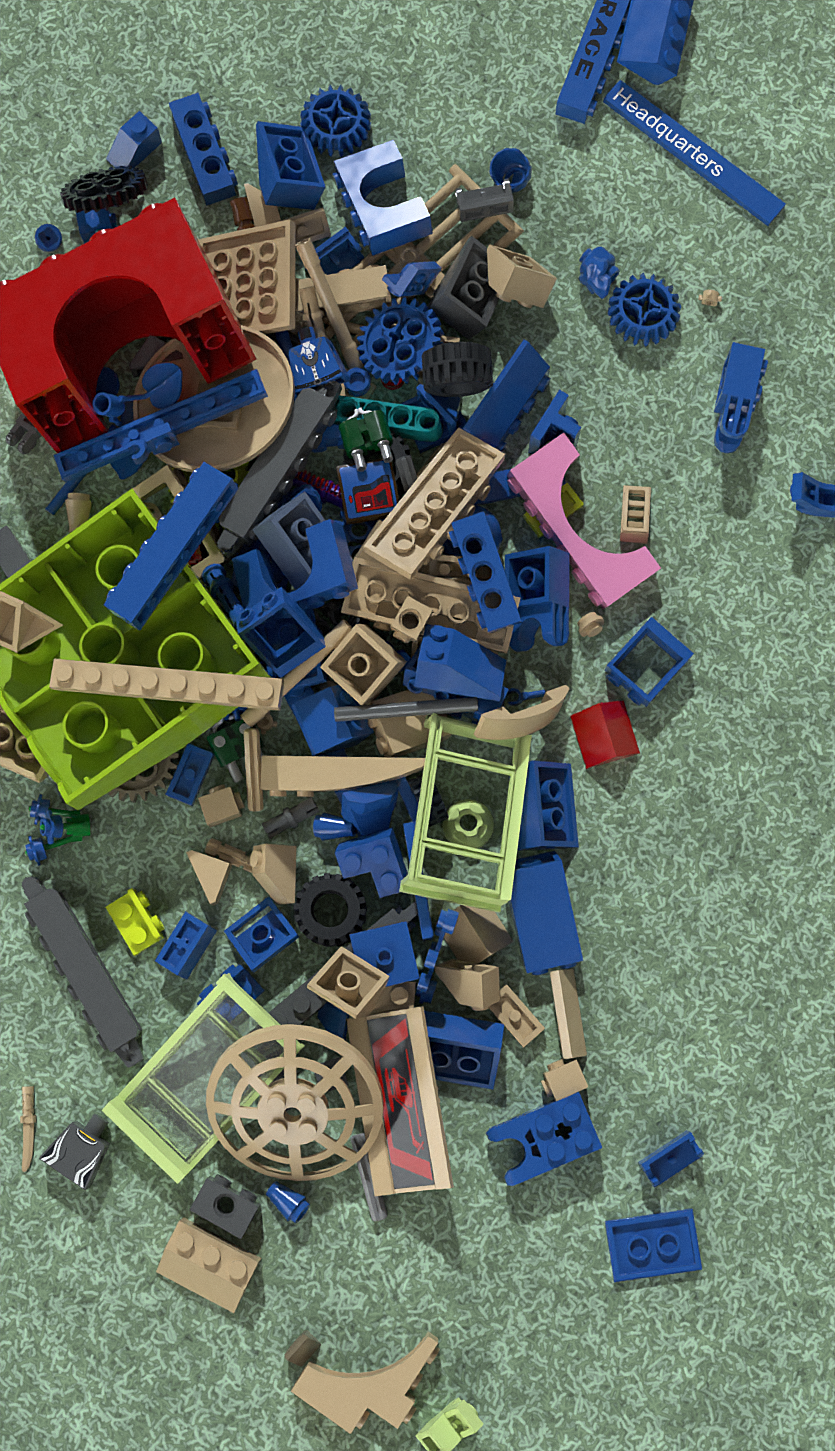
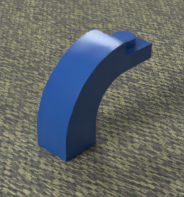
M803 472L793 474L790 494L792 497L791 501L796 503V510L812 516L835 518V485L819 482Z

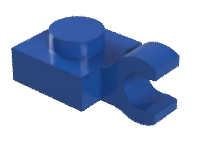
M169 422L142 433L144 438L133 440L127 444L131 453L140 450L137 454L131 456L135 464L145 462L150 452H153L154 455L165 453L173 447L180 445L177 435Z

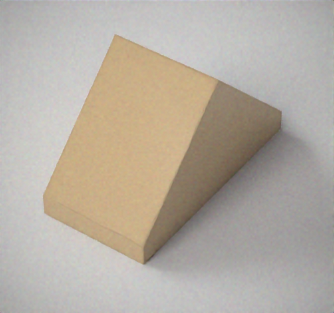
M193 850L186 852L209 903L213 906L218 904L232 865Z

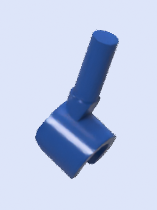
M511 688L508 694L517 693L519 698L515 702L511 701L508 703L511 706H518L523 700L544 697L545 690L520 692L516 688Z

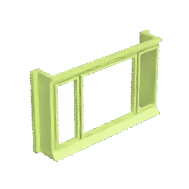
M433 713L431 716L427 715L424 728L430 730L408 875L401 880L399 892L499 913L501 912V906L510 901L512 896L532 735L505 740L480 739L474 735L477 727L476 724L438 716L436 713ZM442 732L514 748L512 765L441 750L439 748ZM438 759L510 776L500 853L427 838ZM425 848L498 863L495 890L422 875Z

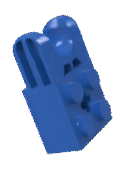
M733 342L725 359L714 412L719 413L714 444L720 452L732 453L736 451L740 446L742 437L749 428L751 414L754 412L756 403L759 402L763 386L760 385L762 376L764 377L768 364V360L764 359L765 349Z
M546 546L505 555V573L512 594L520 598L518 611L522 623L514 625L509 644L514 651L523 652L532 648L536 631L540 626L542 637L548 644L562 646L567 643L569 638L570 553Z
M579 1092L558 1101H551L495 1125L486 1131L487 1138L493 1142L512 1138L520 1141L524 1146L525 1152L522 1161L517 1166L509 1169L505 1174L504 1179L509 1186L524 1182L602 1148ZM559 1123L570 1127L566 1138H563L561 1135H555V1130H558L557 1125Z

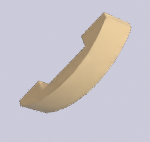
M564 685L547 691L541 704L512 714L504 706L483 713L474 735L480 739L505 740L537 732L547 726L557 716L570 688Z

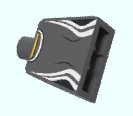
M96 1113L93 1114L86 1126L78 1121L72 1122L42 1153L39 1159L82 1189L90 1188L110 1146L109 1142L100 1137L109 1122Z

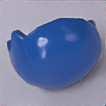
M505 148L497 152L490 162L489 172L496 185L504 183V175L505 179H509L513 174L510 186L512 193H516L525 188L530 181L532 166L519 149Z

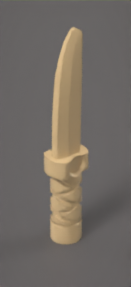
M34 1086L22 1087L23 1115L20 1116V1123H23V1172L28 1170L33 1156L34 1123H36V1115H34L33 1108Z

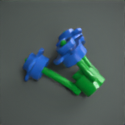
M40 794L38 801L32 800L29 811L30 817H35L34 825H37L40 821L41 835L47 837L48 843L43 844L41 837L32 839L31 835L28 836L30 843L25 845V855L29 857L30 861L35 860L37 865L40 866V861L48 858L46 850L71 842L82 841L83 836H90V818L88 813L81 814L80 810L69 811L50 808V800L42 799L43 795ZM61 816L70 818H65V823H63ZM63 829H66V835H72V836H69V837H66V838H63V839H59V840L54 841V838H61V837H62V835H63Z

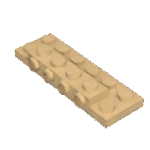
M458 427L365 543L364 552L411 580L423 564L427 565L431 559L437 561L444 551V542L447 539L451 541L449 531L453 530L451 523L473 515L476 501L478 499L481 501L486 499L491 489L489 479L504 462L505 454Z
M357 557L354 558L353 569L358 589L350 591V594L344 598L342 614L369 620V622L374 623L373 628L390 631L394 619L406 597L409 596L433 609L426 624L453 628L489 650L507 654L514 625L493 633H489L487 628L481 629L476 614L481 609L478 600L472 602L467 584L418 572L410 580L385 564ZM496 593L488 595L485 601L486 606L491 609L499 607L501 596ZM513 596L518 608L520 598ZM406 615L402 618V624L407 629H414L418 626V620L414 615ZM425 626L420 633L424 635Z

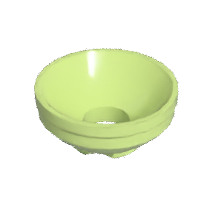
M466 799L460 800L449 807L447 810L449 818L443 821L442 826L445 837L450 843L478 849L488 842L493 833L494 822L491 812L485 805L476 800ZM472 815L475 817L477 826L474 830L465 831L461 828L460 820L463 816Z

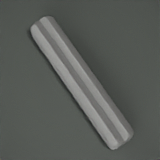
M365 1133L356 1134L351 1137L353 1150L358 1152L366 1142ZM367 1152L357 1162L371 1218L373 1221H380L387 1218V1211L383 1196H375Z

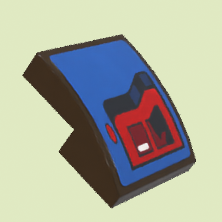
M383 459L365 461L367 469L362 472L357 471L355 463L336 466L346 525L385 519L398 504L399 496L392 461L385 463Z

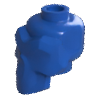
M596 247L593 250L589 248L580 257L579 261L582 264L580 266L581 275L578 279L580 283L588 288L591 294L595 293L600 299L607 297L610 285L618 276L620 269L615 266L616 259L614 255L604 247Z

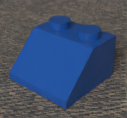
M340 685L328 687L291 705L312 756L356 746L374 733L373 729L368 725V719L335 722V707L361 706Z

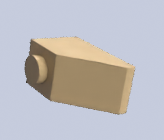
M276 844L253 846L250 856L252 875L277 905L295 903L297 846Z
M450 959L435 966L436 974L459 1004L471 1006L472 1010L483 1011L487 1010L490 1005L500 1001L499 967Z

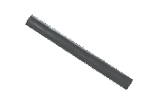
M466 697L335 707L334 717L335 722L432 715L433 713L478 711V698Z

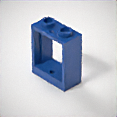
M282 587L274 592L267 593L259 603L243 610L236 618L238 635L280 678L326 647L322 630ZM284 607L305 631L275 651L254 627Z
M651 617L608 663L604 671L608 673L606 677L616 687L621 685L629 692L627 696L638 706L643 704L647 707L690 660L694 653ZM646 635L677 661L648 695L617 668Z

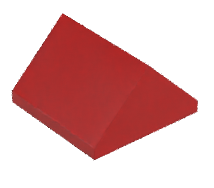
M624 700L598 703L570 716L586 769L640 754Z

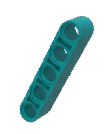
M339 395L335 404L337 409V417L333 423L335 425H340L343 421L347 420L349 417L345 416L349 411L362 408L363 411H383L389 429L395 432V437L400 435L406 439L434 442L443 434V426L438 413L430 408ZM359 413L357 420L363 419V415ZM408 418L405 424H397L400 419ZM435 422L432 428H423L426 423Z

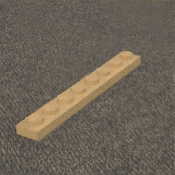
M54 659L49 687L53 690L280 711L284 681L278 678Z

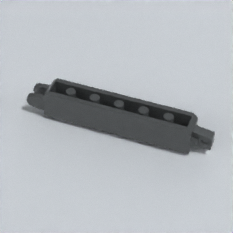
M333 380L327 384H322L316 390L312 388L302 389L293 403L290 417L284 429L276 440L258 456L238 487L237 492L219 516L220 525L224 531L217 542V547L225 558H235L244 544L250 547L253 541L258 540L253 529L278 509V503L282 496L288 494L291 490L293 479L298 472L303 471L306 467L308 456L313 449H317L320 445L324 431L335 422L337 417L335 404L342 390L341 384Z
M33 876L25 877L23 882H21L22 889H24V893L29 900L24 903L28 910L25 912V916L32 927H38L42 934L39 940L47 952L52 951L56 958L53 964L61 976L66 975L70 982V985L67 986L70 994L76 1001L80 999L85 1008L82 1010L84 1018L90 1026L94 1024L99 1034L96 1037L99 1044L104 1050L109 1049L110 1052H116L128 1068L135 1066L145 1059L137 1040L142 1031L140 1024L63 893L53 889H46L42 881Z
M416 901L405 910L401 906H398L395 910L391 909L368 930L406 921L409 934H411L412 929L416 926L412 920L418 916ZM350 944L345 949L353 953L352 944ZM318 972L269 1012L280 1025H303L328 1003L327 1000L307 988V984ZM258 1025L251 1032L258 1029H262L263 1027ZM276 1040L268 1041L261 1044L257 1050L263 1055L276 1043H279Z

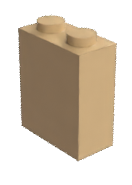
M406 690L372 701L370 705L435 700V698L423 692L414 694ZM445 713V714H437L438 716H442V717L448 718L447 715H446V713ZM427 715L368 719V725L370 728H373L377 737L376 746L380 754H384L385 758H397L426 748L430 730L424 728ZM442 732L441 742L447 740L452 734Z

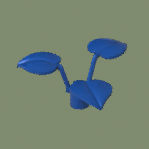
M160 363L152 366L145 372L142 378V386L147 392L145 394L129 396L116 395L120 389L119 378L114 370L103 367L97 381L93 409L99 415L108 416L110 422L121 427L124 424L117 417L124 412L125 401L142 400L150 397L151 404L156 408L163 409L171 406L178 401L181 394V367L173 363ZM138 452L110 463L121 480L131 477L141 468L143 463L135 464L131 457Z

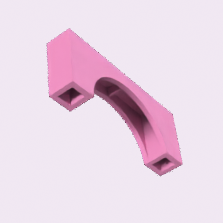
M562 433L512 468L507 474L509 478L507 483L515 494L519 493L524 499L523 505L529 515L537 517L541 523L539 528L547 539L552 538L557 545V549L570 553L569 564L574 569L572 570L574 578L579 584L584 583L590 591L588 597L596 607L601 606L602 609H605L657 572L661 567L646 546L629 553H607L587 544L572 529L563 511L561 486L568 467L577 460L580 454L565 433Z

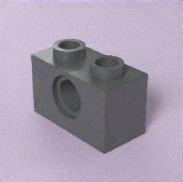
M219 1174L215 1178L212 1176L207 1177L190 1211L242 1239L261 1205L256 1202L257 1196L243 1188L241 1192L231 1188L232 1182ZM228 1196L232 1198L235 1205L232 1212H225L221 1209L220 1200L222 1197Z

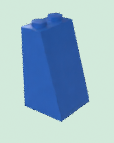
M554 850L516 859L512 896L509 905L526 973L532 972V975H541L547 973L549 968L560 966L561 969H567L576 966L577 962L583 961L561 858Z

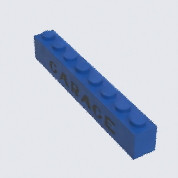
M596 0L557 100L556 115L583 124L586 123L588 116L593 117L598 103L594 99L597 93L602 94L607 78L603 76L605 71L610 72L615 60V56L612 55L614 48H620L623 37L621 29L626 24L631 0Z

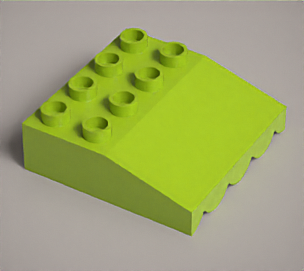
M133 489L127 491L0 584L1 592L29 604L63 624V626L17 653L0 645V705L13 724L26 737L32 753L43 769L56 782L66 804L77 810L82 809L182 749L238 707L53 690L49 685L54 659L271 678L247 643L238 635L236 628H234L229 618L188 562L140 631L114 615L104 606L107 594L121 581L125 568L135 561L140 553L142 544L145 540L151 538L156 531L158 520Z

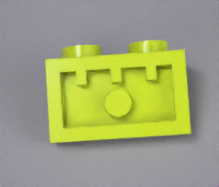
M131 888L127 890V894L105 908L131 952L136 956L162 940L164 936L161 931L165 930V927L157 915L151 916L147 909L151 904L142 890L137 892L136 889Z

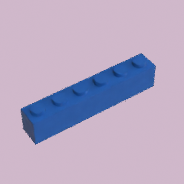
M203 462L200 468L192 472L186 488L183 492H179L176 495L172 508L167 515L162 516L158 521L156 531L150 539L144 541L135 561L125 568L121 581L107 594L106 602L104 603L107 609L139 631L142 629L237 492L238 487L233 479L206 462Z

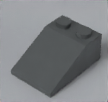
M473 236L468 238L436 288L428 305L429 310L432 309L439 318L468 340L487 327L499 300L496 296L497 292L488 283L487 247Z

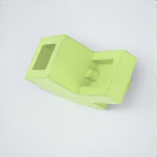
M458 1397L432 1418L416 1434V1437L427 1451H452L464 1437L476 1433L484 1424L479 1419L476 1409L465 1400L461 1401Z

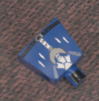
M313 327L300 329L298 335L301 345L289 350L295 394L299 395L302 389L306 388L316 390L318 386L333 380L340 384L350 381L349 375L332 342L326 337L316 339Z

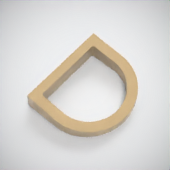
M166 465L134 487L133 490L144 502L166 486H168L173 496L176 497L179 492H183L189 482L180 469ZM215 524L202 541L209 552V556L192 567L200 580H202L201 574L207 566L215 563L224 566L232 560L231 558H225L217 547L221 534Z

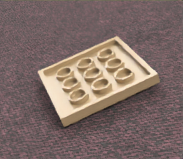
M289 219L198 239L213 266L240 325L253 328L263 334L295 329V223Z

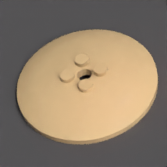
M241 325L244 333H248L245 335L257 360L210 384L206 382L185 346L180 341L172 339L156 352L142 371L134 395L147 392L142 386V378L145 372L152 366L160 364L170 353L178 350L182 353L183 359L163 362L176 364L182 370V390L176 403L255 369L258 370L268 397L178 434L177 438L180 445L173 447L168 452L159 453L155 456L172 467L188 472H193L195 469L200 468L203 462L219 471H225L245 464L265 451L284 429L290 417L295 397V384L291 367L286 356L273 340L253 328ZM150 397L142 400H133L134 420L161 410L151 404Z

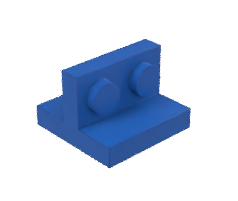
M561 390L557 392L530 436L528 453L534 454L544 447L548 440L552 441L562 433H565L576 448L581 426L578 425L574 418L565 415L569 397L565 392Z

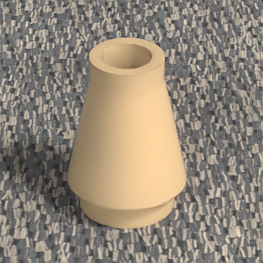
M68 493V499L65 500L70 533L89 518L93 503L90 501L89 494Z

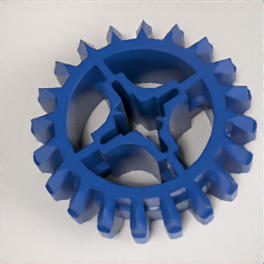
M329 85L326 92L319 88L318 96L311 93L310 102L305 101L304 110L301 111L302 121L300 125L301 127H306L304 132L309 135L312 148L318 146L320 154L328 149L330 157L334 154V150H338V154L342 157L343 149L346 148L352 154L353 144L361 148L362 140H367V131L371 129V113L368 110L366 101H362L360 93L354 95L352 88L345 92L342 85L338 87V90H333V87ZM342 107L351 110L355 114V116L351 115L350 112L344 111ZM316 125H321V128L327 129L329 134L322 132Z
M642 273L639 280L632 275L629 278V283L623 280L620 282V288L616 287L613 290V296L610 297L608 303L611 306L608 308V316L612 317L610 319L611 326H617L615 329L616 335L623 331L625 332L623 336L624 342L631 336L634 337V346L638 344L639 339H643V344L646 347L649 344L650 338L657 344L660 341V337L666 340L669 332L675 330V323L679 322L680 319L678 312L681 310V304L677 303L679 299L678 294H672L673 285L664 286L665 278L657 282L655 281V274L651 275L650 279H646L645 274ZM637 293H644L641 297H638V298H637V297H631V299L628 298V297H630V296H632V295H634V294H637ZM653 295L663 303L664 307L653 299ZM645 301H648L647 312H645L642 318V307H644ZM624 311H627V314L632 315L635 318L636 323L632 322L626 316ZM658 319L661 320L657 324L651 326H644L648 321H658Z

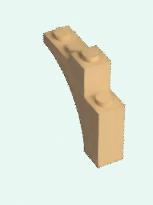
M427 1332L422 1341L405 1357L389 1366L370 1372H338L309 1361L293 1385L291 1392L350 1434L355 1427L361 1429L370 1414L366 1411L367 1408L398 1429L402 1422L407 1424L416 1411V1407L413 1406L415 1397L407 1391L409 1388L413 1391L423 1377V1374L420 1373L422 1367L426 1362L430 1365L440 1350L436 1347L438 1338Z

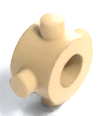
M705 290L703 295H699L698 298L702 300V304L717 306L718 302H722V296H719V293L715 290Z
M269 711L256 724L261 729L260 733L265 735L266 731L272 727H277L278 722L273 720Z

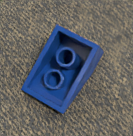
M257 121L259 185L266 205L314 210L326 187L309 135L304 132L306 127Z
M426 624L418 657L414 687L500 702L507 660L453 628Z

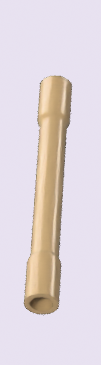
M310 238L302 240L295 246L304 267L309 272L336 334L349 370L357 367L363 368L365 365L359 359L361 355L357 350L356 343L352 340L333 296Z
M343 619L325 636V648L298 665L282 678L284 681L283 696L329 653L336 649L352 630L351 625ZM247 708L240 716L247 725L253 727L270 710Z

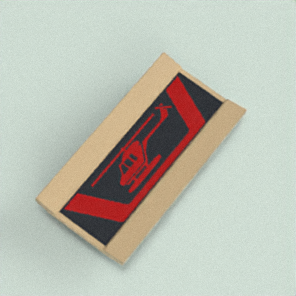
M424 1007L379 1013L358 1019H346L350 1044L368 1060L377 1074L383 1093L384 1108L381 1128L378 1137L368 1151L375 1196L453 1188ZM354 1067L360 1105L371 1104L373 1100L368 1085L360 1072ZM374 1115L362 1117L366 1140L373 1125Z

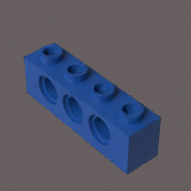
M195 93L170 102L169 107L206 206L236 196L234 186H237L238 182L233 169L230 171L227 169L226 163H229V158L225 147L219 148L217 143L221 138L216 124L211 125L208 118H211L212 114L207 101L202 103L199 93ZM194 125H201L198 128H192ZM204 147L210 148L207 151H200ZM212 170H219L215 174H209Z
M483 511L452 522L453 530L449 531V535L454 548L460 547L463 557L458 558V562L463 575L469 574L472 584L468 585L467 588L472 602L478 600L481 611L476 614L481 629L487 628L489 633H493L522 623L485 512ZM474 539L480 540L483 543L482 550L477 554H471L467 550L468 543ZM483 566L492 569V576L487 581H480L476 577L478 569ZM492 593L501 596V604L495 609L488 608L485 602L487 596Z

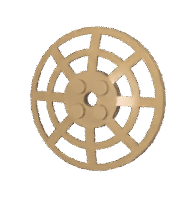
M294 1024L273 1025L255 1030L241 1037L219 1057L211 1072L206 1090L208 1119L215 1135L224 1148L247 1167L264 1175L282 1180H318L347 1170L360 1161L371 1149L378 1137L383 1120L384 1100L382 1087L377 1074L368 1060L344 1039L328 1031L311 1026ZM284 1039V1057L268 1059L251 1068L240 1056L245 1050L260 1043ZM296 1040H306L321 1044L336 1051L343 1057L332 1069H329L327 1066L314 1060L296 1057ZM231 1063L242 1076L234 1089L231 1104L215 1101L214 1095L218 1080L224 1069ZM351 1065L360 1072L366 1081L373 1103L355 1106L349 1088L340 1078ZM284 1067V1078L276 1080L269 1085L259 1077L264 1072ZM297 1068L310 1070L321 1075L323 1078L315 1085L307 1080L297 1078ZM249 1084L261 1095L257 1107L240 1106L242 1094ZM332 1086L341 1095L345 1104L344 1108L329 1109L325 1093ZM293 1107L298 1109L301 1114L292 1116L286 1112V1109ZM215 1113L232 1116L234 1126L246 1145L238 1149L229 1141L220 1128ZM374 1115L369 1137L363 1147L356 1152L344 1146L352 1134L355 1118ZM241 1118L257 1119L263 1132L253 1139L245 1129ZM346 1119L344 1129L337 1140L324 1133L328 1121ZM272 1140L288 1145L289 1156L274 1153L265 1149L264 1146ZM314 1140L327 1148L317 1154L301 1156V1145ZM257 1152L270 1160L290 1164L291 1172L268 1167L251 1159L249 1156ZM334 1153L346 1159V1161L331 1168L303 1172V1164L321 1161Z

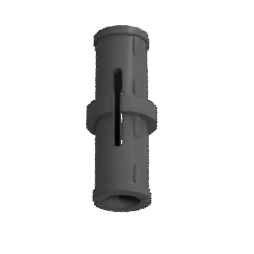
M309 797L292 808H284L283 813L263 822L262 826L269 839H272L291 827L293 829L299 826L298 823L316 813L318 814L320 811L314 799Z

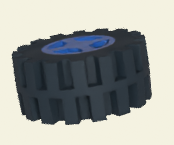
M423 774L407 781L417 804H419ZM435 783L428 827L449 818Z

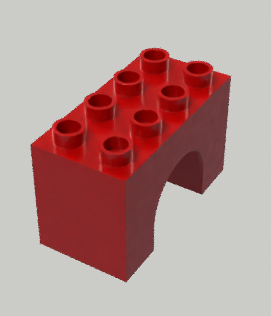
M175 197L165 203H154L145 207L139 216L114 229H103L92 235L89 242L65 254H55L47 257L38 268L14 280L0 281V367L15 404L56 453L109 432L103 416L97 414L93 409L97 381L101 370L109 358L117 350L134 340L148 336H164L180 341L208 384L257 360L210 260Z

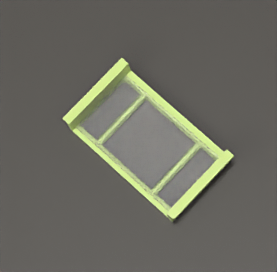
M230 973L223 974L216 982L217 986L119 1095L109 1101L102 1109L177 1184L219 1140L209 1122L206 1108L207 1086L211 1072L219 1057L241 1037L258 1029L280 1025L233 980ZM284 1039L260 1043L245 1050L240 1056L251 1068L265 1060L284 1057ZM297 1040L296 1055L304 1047V1045L302 1043L300 1044ZM231 1063L224 1069L218 1080L214 1095L215 1101L231 1104L234 1089L242 1077ZM284 1067L269 1070L260 1074L259 1077L269 1085ZM250 1084L242 1094L240 1106L249 1107L260 1095ZM215 1113L219 1126L225 1134L234 1124L232 1116Z

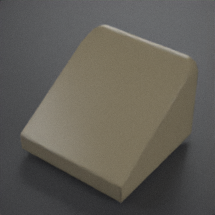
M304 1330L287 1349L284 1358L298 1366H303L320 1347L321 1343L308 1330Z

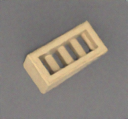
M623 486L621 542L647 544L651 487ZM629 493L641 494L630 496L645 497L644 501L628 500ZM628 507L644 508V511L628 510ZM627 517L643 519V522L627 521Z

